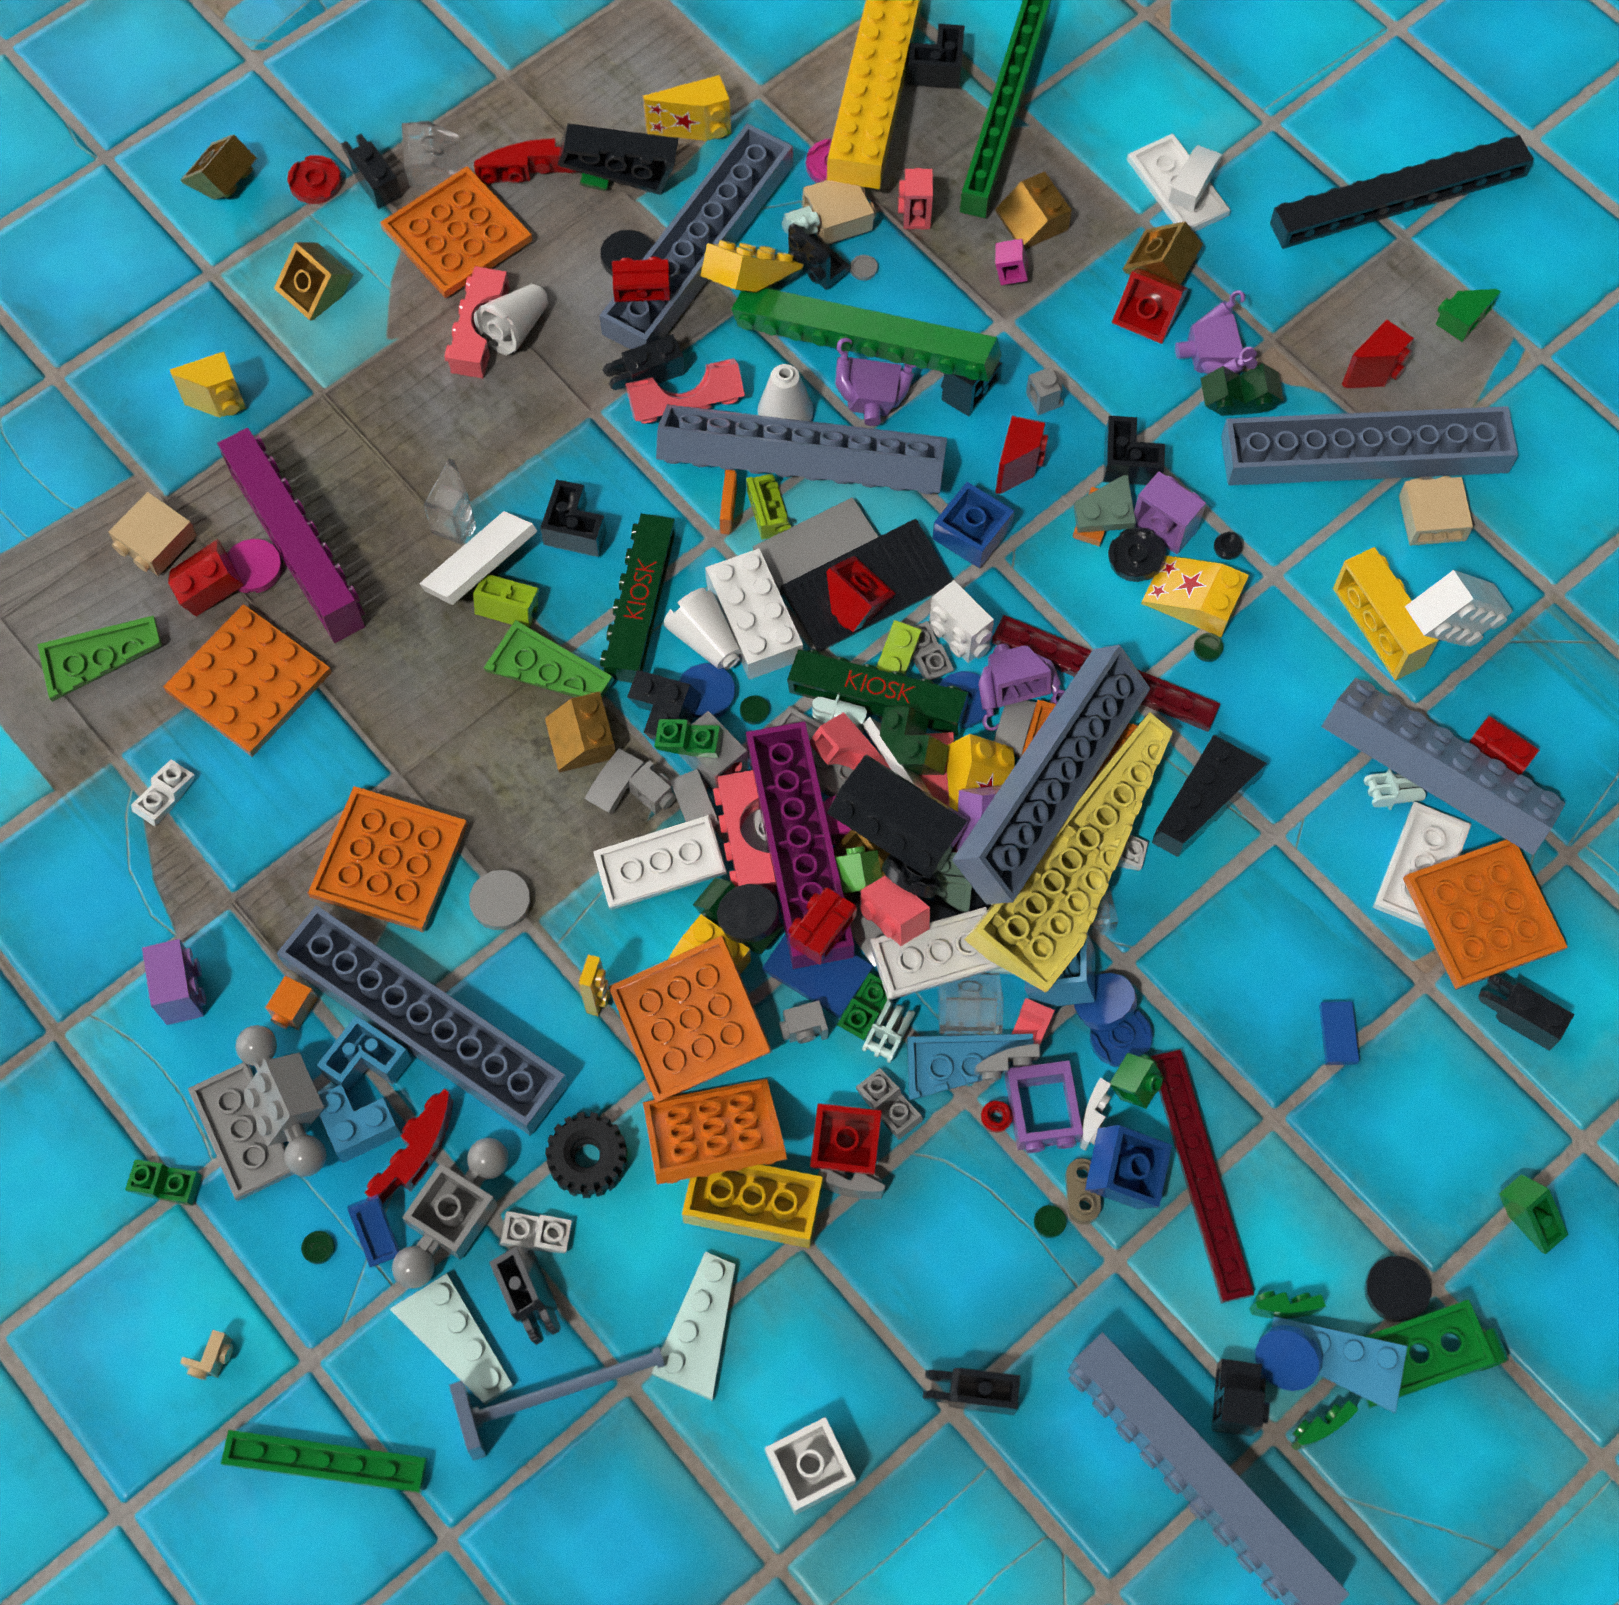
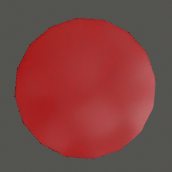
M310 155L304 157L305 160L300 163L299 161L294 163L288 172L287 182L292 195L299 201L307 204H320L329 201L337 195L342 186V176L339 167L336 166L331 158L322 155Z

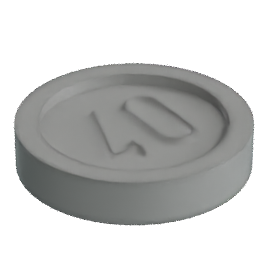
M868 255L855 257L850 264L852 276L862 281L872 279L877 273L876 260Z

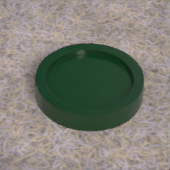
M1201 634L1194 642L1193 651L1200 660L1212 662L1221 656L1223 643L1214 634Z
M749 696L740 704V716L748 724H760L769 715V705L760 696Z
M1043 1206L1035 1214L1034 1227L1045 1238L1058 1237L1066 1227L1065 1214L1056 1206Z
M314 1231L308 1234L301 1245L304 1258L312 1264L327 1262L335 1250L333 1239L323 1231Z

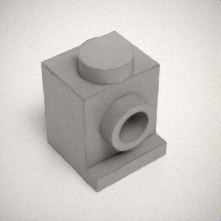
M1050 368L1029 375L1026 394L1037 415L1063 406V401L1060 397L1063 391L1061 381L1051 372Z
M650 760L628 780L630 793L655 814L662 808L664 810L669 808L676 799V795L671 790V782L662 773H655L654 764Z
M819 1000L783 1010V1021L779 1022L783 1040L789 1039L790 1043L798 1041V1043L802 1044L814 1040L816 1035H820L822 1040L828 1039V1027Z

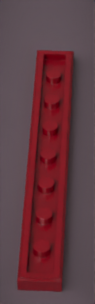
M1003 615L991 643L996 645L1007 644L1010 649L1028 646L1035 654L1051 660L1056 670L1073 677L1076 676L1092 652L1089 649L1006 615ZM1138 670L1150 687L1141 705L1204 731H1209L1221 703Z
M1176 1050L1151 1056L1157 1062V1068L1164 1076L1159 1094L1220 1302L1223 1304L1252 1297L1254 1292L1182 1051Z

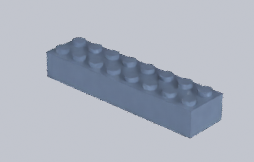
M1356 677L1337 699L1321 726L1531 855L1535 854L1566 804L1555 793L1541 789L1533 784L1532 780L1528 777L1518 775L1508 769L1500 760L1491 759L1481 753L1475 745L1464 743L1454 737L1448 729L1434 725L1423 714L1409 710L1401 705L1400 701L1396 698L1384 695L1376 690L1368 681L1359 680Z

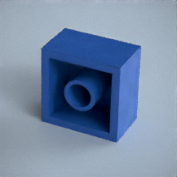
M966 482L935 520L932 539L980 569L1011 530L1014 510L969 482Z
M1121 1125L1098 1128L1085 1190L1136 1209L1159 1208L1172 1145Z

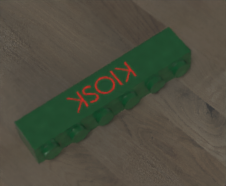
M641 513L638 524H633L631 540L634 541L632 549L628 548L626 552L625 565H628L626 574L622 573L619 581V590L622 592L620 599L616 598L614 601L613 616H615L614 624H609L606 636L609 645L607 650L603 649L600 659V667H604V671L611 675L614 680L633 683L637 670H644L676 535L674 518Z
M798 649L787 678L789 693L811 699L823 697L831 700H836L838 694L841 701L865 707L867 713L883 717L884 707L910 706L929 718L927 729L943 733L953 732L955 736H959L969 706L968 692L963 691L959 687L937 685L929 679L918 680L907 677L905 674L897 671L891 673L882 671L870 664L858 665L842 657L831 658L823 656L815 650L803 651Z

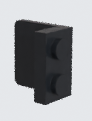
M795 223L788 226V254L794 256L793 261L803 264L802 270L808 274L813 283L820 284L827 290L850 271V265L815 234L808 235Z

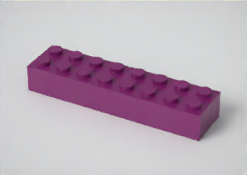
M247 427L218 442V447L231 476L333 643L335 644L365 628L361 618L365 615V612L359 603L360 599L352 585L349 587L347 584V578L340 565H335L329 547L325 542H321L318 537L319 532L312 520L308 521L301 502L298 498L295 500L288 481L279 474L280 470L273 457H269L266 453L267 449L260 436L254 437Z
M804 721L746 732L747 751L751 770L754 773L759 797V809L768 852L771 856L776 891L793 969L817 965L816 962L790 945L791 934L788 931L797 917L803 919L808 912L806 906L810 898L816 892L821 894L825 887L833 890L840 897H844L807 727ZM850 925L823 963L853 958L854 942Z

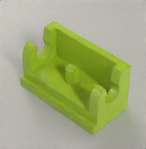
M767 474L746 478L747 495L761 540L769 539L791 528L774 475Z
M488 574L478 583L473 593L474 612L476 615L511 625L516 620L530 628L532 625V612L536 613L538 609L539 588Z

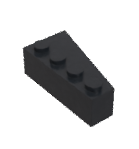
M568 123L561 140L557 166L661 195L675 165L679 138Z
M1213 735L1157 827L1152 843L1179 857L1214 821H1217L1224 814L1227 808L1261 778L1267 763Z

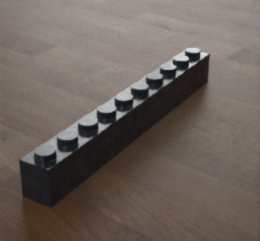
M1520 135L1510 138L1504 137L1497 142L1486 145L1481 144L1470 150L1457 151L1443 158L1430 159L1419 165L1406 166L1399 171L1388 174L1382 173L1372 179L1359 180L1345 187L1332 188L1321 194L1308 195L1301 200L1282 203L1274 207L1270 226L1282 249L1526 177L1534 158Z

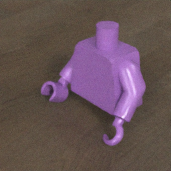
M1234 291L1230 296L1229 302L1223 301L1191 326L1188 341L1175 344L1177 359L1192 357L1195 371L1206 374L1222 366L1235 373H1240L1243 370V366H1246L1248 369L1256 368L1258 362L1254 357L1257 353L1252 347L1242 348L1234 314L1231 313L1233 311L1232 307L1236 305L1235 298L1237 295H1241V302L1245 301L1243 291Z
M842 338L837 343V350L841 357L837 358L835 385L844 400L848 402L849 410L864 413V423L868 426H877L881 423V416L888 415L892 408L898 407L907 395L914 376L912 369L916 366L903 363L905 365L903 370L900 364L848 358V351H842L841 346L844 342L852 344V340Z
M1000 644L995 647L993 654H990L988 657V666L983 668L979 679L982 710L987 712L982 719V724L986 730L994 731L998 728L999 724L991 728L986 723L988 717L994 716V708H997V706L1002 707L1051 694V691L1053 696L1049 702L1053 704L1058 703L1057 699H1060L1065 691L1060 690L1059 685L1062 684L1052 661L1035 654L1028 646L1010 649L1007 644Z

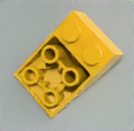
M719 240V245L707 243L700 276L735 290L757 292L802 269L803 264L793 261V255L782 252L775 254L776 249L760 246L758 250H755L756 247L750 244L740 243L739 247H735V243Z

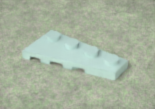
M705 1252L661 1350L664 1367L658 1368L656 1365L652 1371L653 1376L713 1401L735 1264Z
M447 1274L390 1308L485 1405L514 1387Z

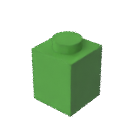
M865 846L846 849L847 855L835 857L843 893L861 891V889L882 878L878 850L865 852Z

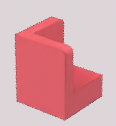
M1025 998L1011 1034H1033V1043L1039 1044L1040 1048L1055 1010Z

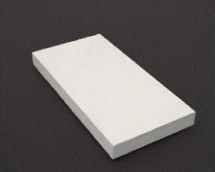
M1174 134L1129 153L1127 161L1173 223L1186 221L1193 232L1229 216V207L1210 182L1203 196L1200 197L1194 211L1169 201L1171 188L1190 156Z
M503 511L419 584L424 591L454 605L535 535L537 530L532 523Z
M1413 802L1372 908L1426 929L1403 877L1409 873L1460 856L1471 824L1420 803Z
M709 815L593 851L610 910L727 874Z
M984 907L930 922L929 930L902 946L885 935L870 939L869 945L888 1001L1002 968L985 958L964 940L987 912V908Z

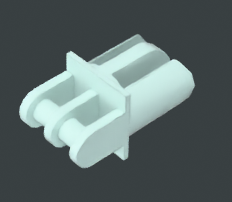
M809 205L785 213L782 228L788 234V226L795 223L805 233L811 235L818 232L817 226L820 225L818 214L812 212Z
M838 694L836 700L817 697L813 700L812 717L815 721L824 724L844 712L862 733L864 732L863 723L866 721L867 715L865 707L843 702Z
M1390 768L1386 773L1372 774L1363 780L1364 784L1369 786L1368 794L1373 797L1372 805L1374 807H1388L1391 810L1394 804L1423 801L1426 798L1423 788L1400 774H1393Z
M887 1000L876 1023L872 1025L862 1050L866 1052L868 1049L874 1052V1056L877 1058L883 1056L891 1064L901 1046V1041L915 1012L912 1010L907 1012L896 1033L894 1031L902 1016L904 1006L899 1004L896 1006L886 1027H884L883 1024L893 1005V1001ZM874 1036L881 1039L879 1044L872 1041ZM886 1042L894 1045L892 1050L884 1047Z

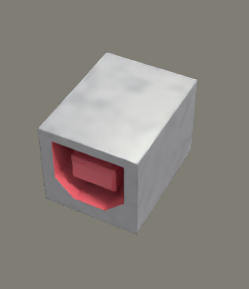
M709 711L691 724L717 725L723 730L719 758L679 754L693 770L698 769L702 780L712 790L718 787L717 776L744 772L748 769L747 750Z

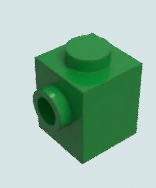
M1127 1053L1110 1084L1120 1100L1147 1109L1155 1093L1160 1090L1164 1076L1157 1068V1062L1151 1057L1143 1054L1139 1057Z

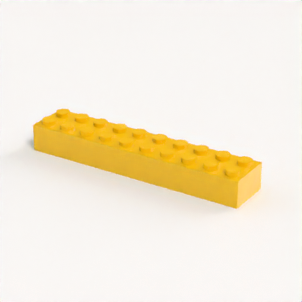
M866 0L827 158V180L880 189L909 63L910 42L913 43L922 0Z

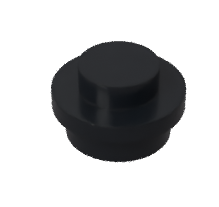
M1224 532L1217 536L1213 548L1220 558L1232 560L1241 554L1243 544L1236 533Z

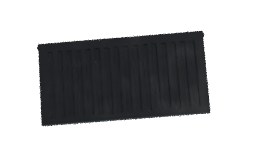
M915 518L781 585L780 590L787 598L817 652L820 653L938 593L953 580L920 527L918 520ZM852 556L860 560L896 594L865 626L854 632L844 628L838 622V618L831 612L826 574L830 567Z

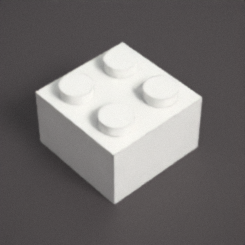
M826 1417L765 1447V1454L794 1515L855 1485L856 1478Z

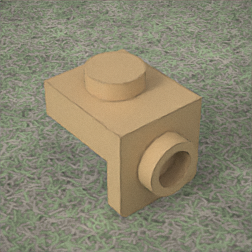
M212 1330L201 1362L182 1357L180 1364L188 1369L187 1374L192 1377L206 1380L207 1375L218 1378L223 1364H227L233 1352L232 1339L225 1333Z

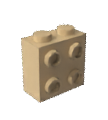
M830 180L803 187L802 206L810 205L812 212L818 214L820 225L817 226L818 232L816 234L825 244L872 231L876 210L873 203L868 202L864 187Z
M1442 476L1437 479L1423 480L1415 478L1405 481L1399 494L1409 546L1467 540L1473 524L1462 477L1451 478L1450 476Z
M149 492L108 532L114 542L112 547L123 557L129 555L144 572L150 570L157 576L197 536L189 520Z

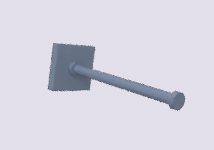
M659 1347L652 1349V1353L481 1410L478 1407H472L468 1390L463 1381L450 1384L451 1394L468 1453L473 1461L486 1457L479 1428L484 1427L483 1423L656 1365L658 1368L664 1367Z

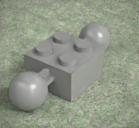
M249 1026L238 1035L236 1040L238 1057L244 1063L255 1066L257 1073L243 1091L245 1103L251 1108L256 1119L257 1130L264 1137L267 1146L289 1142L284 1153L287 1168L298 1176H312L318 1173L324 1166L326 1149L318 1138L307 1135L306 1131L324 1109V1106L300 1053L273 1059L277 1050V1040L273 1032L264 1026Z
M483 1138L475 1142L468 1152L467 1162L470 1169L464 1177H461L440 1163L402 1218L408 1227L423 1237L416 1246L406 1247L399 1251L393 1260L392 1273L400 1285L414 1289L422 1287L429 1282L434 1272L432 1256L438 1247L443 1248L460 1260L464 1257L498 1207L494 1197L480 1189V1186L485 1179H493L500 1176L508 1165V1151L500 1141L493 1138Z

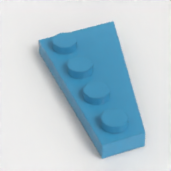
M1033 1034L907 1037L909 1101L984 1081L982 1080V1075H974V1068L977 1064L1001 1051L1034 1044ZM1013 1061L1008 1062V1068H1015Z
M1273 1318L1272 1327L1280 1325L1298 1327L1305 1331L1304 1334L1316 1341L1323 1356L1322 1369L1319 1376L1396 1414L1407 1346L1283 1318Z

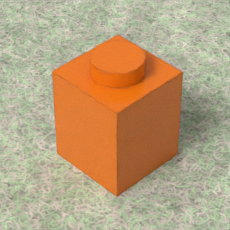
M284 976L265 1008L272 1017L270 1020L277 1026L284 1029L291 1026L299 1030L318 998L311 988Z

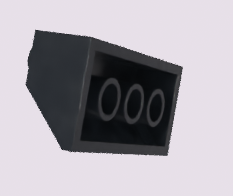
M867 754L841 786L827 812L833 818L928 879H931L942 869L969 821L968 818Z

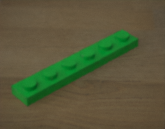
M228 1430L221 1464L229 1467L421 1494L428 1459L425 1457Z

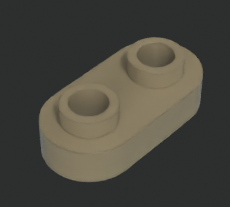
M1080 1158L1069 1164L1065 1173L1068 1214L1076 1223L1085 1225L1097 1219L1101 1210L1100 1195L1085 1190L1087 1178L1081 1179L1078 1177L1077 1171L1080 1169L1089 1173L1091 1163L1088 1159ZM1087 1201L1091 1209L1087 1211L1082 1210L1079 1203Z

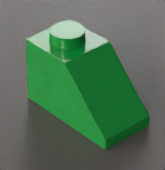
M1498 289L1457 291L1451 299H1444L1439 306L1437 312L1440 315L1436 325L1463 343L1494 308L1501 291Z
M1521 1174L1499 1193L1509 1218L1540 1252L1546 1255L1568 1236L1549 1188Z

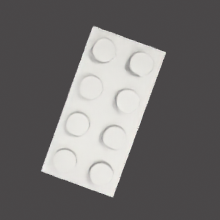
M760 548L705 567L707 586L714 593L740 648V655L738 657L748 679L750 680L793 664L798 649L803 650V643Z
M1455 570L1451 571L1405 606L1424 636L1468 647L1478 643L1483 638L1482 634L1490 628L1495 629L1507 621L1506 616L1513 612L1493 583Z

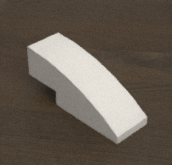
M1197 145L1178 174L1171 188L1169 201L1194 211L1222 158V154Z

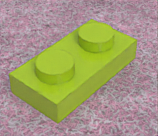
M894 620L877 668L890 673L897 671L906 675L922 630Z

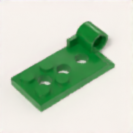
M1469 1299L1364 1336L1407 1346L1399 1398L1461 1376L1464 1377L1475 1372L1487 1370L1509 1361L1496 1328L1482 1331ZM1443 1335H1455L1460 1341L1459 1349L1455 1352L1446 1351L1441 1345ZM1414 1345L1424 1346L1429 1353L1428 1360L1424 1363L1413 1361L1409 1353L1410 1348ZM1366 1400L1369 1409L1378 1406L1377 1404Z

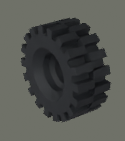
M584 1112L577 1113L578 1118L572 1119L571 1116L565 1118L563 1126L559 1123L554 1128L555 1134H550L547 1140L549 1147H546V1162L554 1181L558 1183L563 1191L566 1189L570 1195L577 1197V1194H582L583 1198H590V1194L594 1193L599 1197L604 1195L603 1190L608 1188L611 1191L615 1188L614 1183L617 1180L621 1181L623 1178V1170L627 1169L628 1164L627 1147L620 1129L616 1124H611L609 1118L604 1116L601 1119L598 1113L591 1112L590 1116H585ZM586 1144L594 1145L600 1152L598 1162L588 1168L579 1166L575 1161L577 1149Z

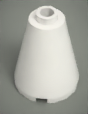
M530 284L481 305L474 313V323L479 335L481 336L484 333L489 339L487 342L488 346L500 354L509 355L516 351L548 306L547 293L542 287Z
M782 364L772 370L758 405V415L812 421L813 404L795 367L789 364Z
M699 588L677 602L681 607L675 613L670 609L664 619V626L672 634L717 669L725 668L727 670L738 663L740 648L714 593L709 588L707 591L705 588Z

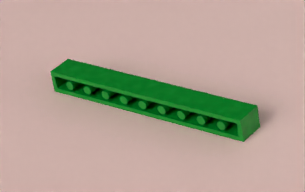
M1051 0L1022 1L961 192L960 213L986 218L1050 14Z
M763 288L757 292L741 290L731 309L738 327L745 330L765 332L771 336L778 335L794 341L801 340L818 346L837 348V343L840 339L849 338L852 340V344L844 342L841 346L842 351L860 353L871 358L887 359L894 363L910 364L921 369L937 370L944 374L960 375L971 380L989 382L1002 356L998 338L994 336Z

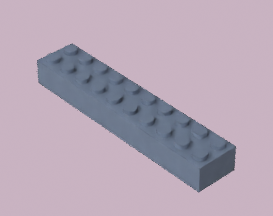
M747 123L642 259L647 260L650 257L668 259L670 300L614 302L613 297L599 315L602 335L628 349H633L665 337L708 280L700 276L707 243L719 245V240L736 243L793 167V146Z
M667 404L657 430L656 459L664 460L670 464L684 462L692 463L697 467L709 465L717 466L724 470H748L754 474L764 472L776 473L781 477L801 476L812 481L826 479L833 480L838 484L851 482L862 484L865 487L884 486L896 491L909 489L918 490L922 494L940 493L947 438Z
M1509 406L1226 419L1221 436L1228 485L1509 473L1518 456Z
M1120 645L1092 650L952 859L985 904L1014 902L1149 692L1150 687Z
M317 905L277 952L283 965L406 1048L408 1052L530 1136L568 1087L565 1074Z
M1103 1332L1073 1360L1067 1370L1071 1375L1069 1380L1072 1385L1081 1393L1086 1391L1094 1399L1092 1405L1104 1418L1109 1416L1118 1425L1115 1429L1127 1443L1132 1441L1141 1450L1139 1455L1150 1468L1154 1469L1157 1467L1165 1476L1163 1481L1167 1487L1176 1495L1181 1493L1189 1501L1187 1507L1192 1514L1200 1521L1205 1519L1214 1528L1211 1531L1213 1536L1224 1547L1230 1545L1238 1554L1236 1557L1238 1563L1248 1573L1251 1574L1254 1571L1263 1581L1261 1587L1272 1599L1276 1600L1279 1598L1285 1605H1340L1349 1596V1593Z

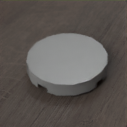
M495 870L482 875L474 883L469 894V902L474 917L484 927L493 930H508L527 916L531 906V896L525 881L516 873L507 870Z

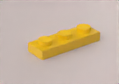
M589 954L578 985L586 1013L599 1016L601 1007H607L611 992L608 990V980L605 979L606 970L602 967L600 957Z

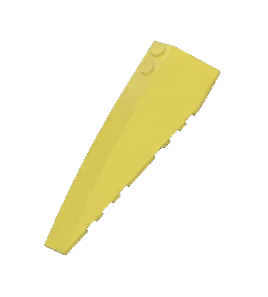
M1150 712L1145 716L1086 788L1014 902L992 904L964 939L991 962L1040 990L1047 992L1086 941L1088 930L1096 917L1100 901L1109 886L1108 882L1113 871L1116 869L1133 828V822L1139 814L1146 791L1152 783L1156 767L1160 763L1173 731Z

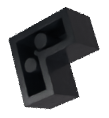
M939 23L937 44L910 42L907 85L960 88L965 25Z
M998 362L989 382L971 380L955 374H944V379L941 383V388H943L942 401L969 417L999 381L1002 363Z
M1109 415L1105 430L1103 482H1112L1123 475H1128L1129 484L1147 485L1158 471L1164 472L1165 444L1136 442L1137 417Z
M556 479L540 527L543 544L599 557L607 533L605 519L603 515L585 512L587 499L584 485Z
M637 670L627 696L638 708L651 711L643 732L654 742L659 719L688 720L691 724L701 697L690 684Z
M1221 1359L1217 1363L1211 1431L1251 1437L1263 1427V1423H1268L1270 1404L1265 1402L1266 1375L1261 1374L1262 1364Z

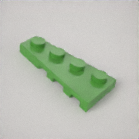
M154 615L37 644L49 699L53 702L161 647V638Z
M516 620L484 666L486 672L572 697L600 691L603 698L614 681V678L608 673Z

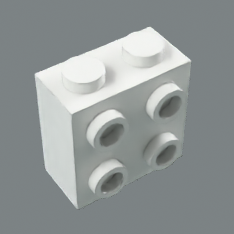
M953 580L932 596L929 626L937 637H942L949 644L951 651L957 657H962L967 663L976 657L978 659L983 657L990 649L994 619Z

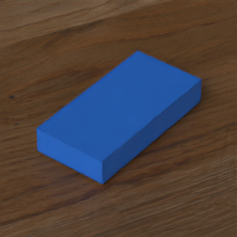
M1352 1001L1321 1002L1319 1010L1325 1064L1357 1065L1359 1055Z
M377 1194L347 1206L370 1268L394 1259L400 1249L379 1195Z

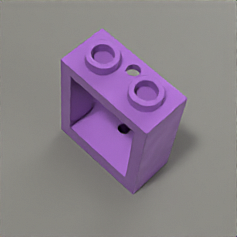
M1070 1060L1008 1068L1009 1071L1005 1074V1083L1009 1106L1013 1115L1012 1123L1017 1150L1025 1149L1026 1153H1037L1045 1150L1047 1146L1057 1145L1058 1149L1076 1146V1143L1080 1142L1083 1130ZM1063 1082L1071 1128L1026 1133L1019 1088Z

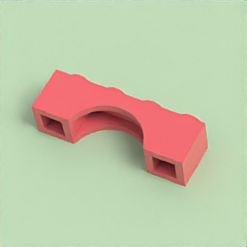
M475 266L472 277H468L465 289L467 294L465 299H461L459 304L460 317L458 322L453 324L452 344L446 347L445 361L449 363L450 371L453 374L484 378L490 353L487 340L475 332L474 313L481 305L508 294L510 286L506 271Z
M734 358L707 364L701 382L692 390L684 393H672L664 390L655 382L653 377L625 384L632 416L636 422L641 421L642 424L656 421L658 416L663 415L667 404L709 409L713 403L722 401V404H731L737 402L738 397L745 396L739 365Z
M844 712L822 724L810 739V745L827 765L838 764L854 770L867 754L891 770L883 756Z
M753 770L717 776L718 787L713 788L716 806L722 805L723 815L718 816L721 834L727 833L729 840L728 843H724L726 860L733 861L734 871H729L730 881L736 887L754 884L760 885L774 893L776 892V881L770 853L754 849L744 840L741 834V828L745 820L759 809V797Z

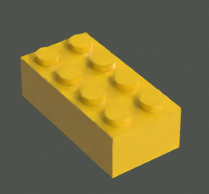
M1373 547L1345 560L1333 590L1394 680L1396 681L1424 667L1439 639L1424 636L1405 608L1412 600L1405 592L1403 582L1396 578L1390 570L1387 559L1380 555L1376 548Z
M755 1165L738 1171L730 1170L714 1173L707 1177L690 1178L682 1210L683 1223L810 1248L823 1186V1177L766 1165Z

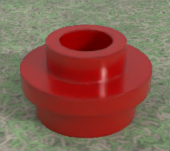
M1002 1101L987 1103L981 1112V1122L991 1132L1005 1131L1009 1128L1013 1119L1010 1107ZM999 1113L1002 1116V1120L994 1122L991 1119V1114Z

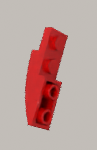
M555 138L511 144L492 151L474 161L475 175L485 183L530 182L531 173H574L578 171L557 166L560 147H556Z
M443 1089L440 1094L435 1093L424 1106L425 1110L417 1118L413 1117L405 1124L400 1137L407 1147L404 1150L399 1149L389 1161L390 1166L382 1174L377 1173L367 1184L368 1189L364 1192L368 1198L378 1194L383 1205L401 1184L411 1192L423 1178L441 1148L451 1119L453 1099L446 1089Z

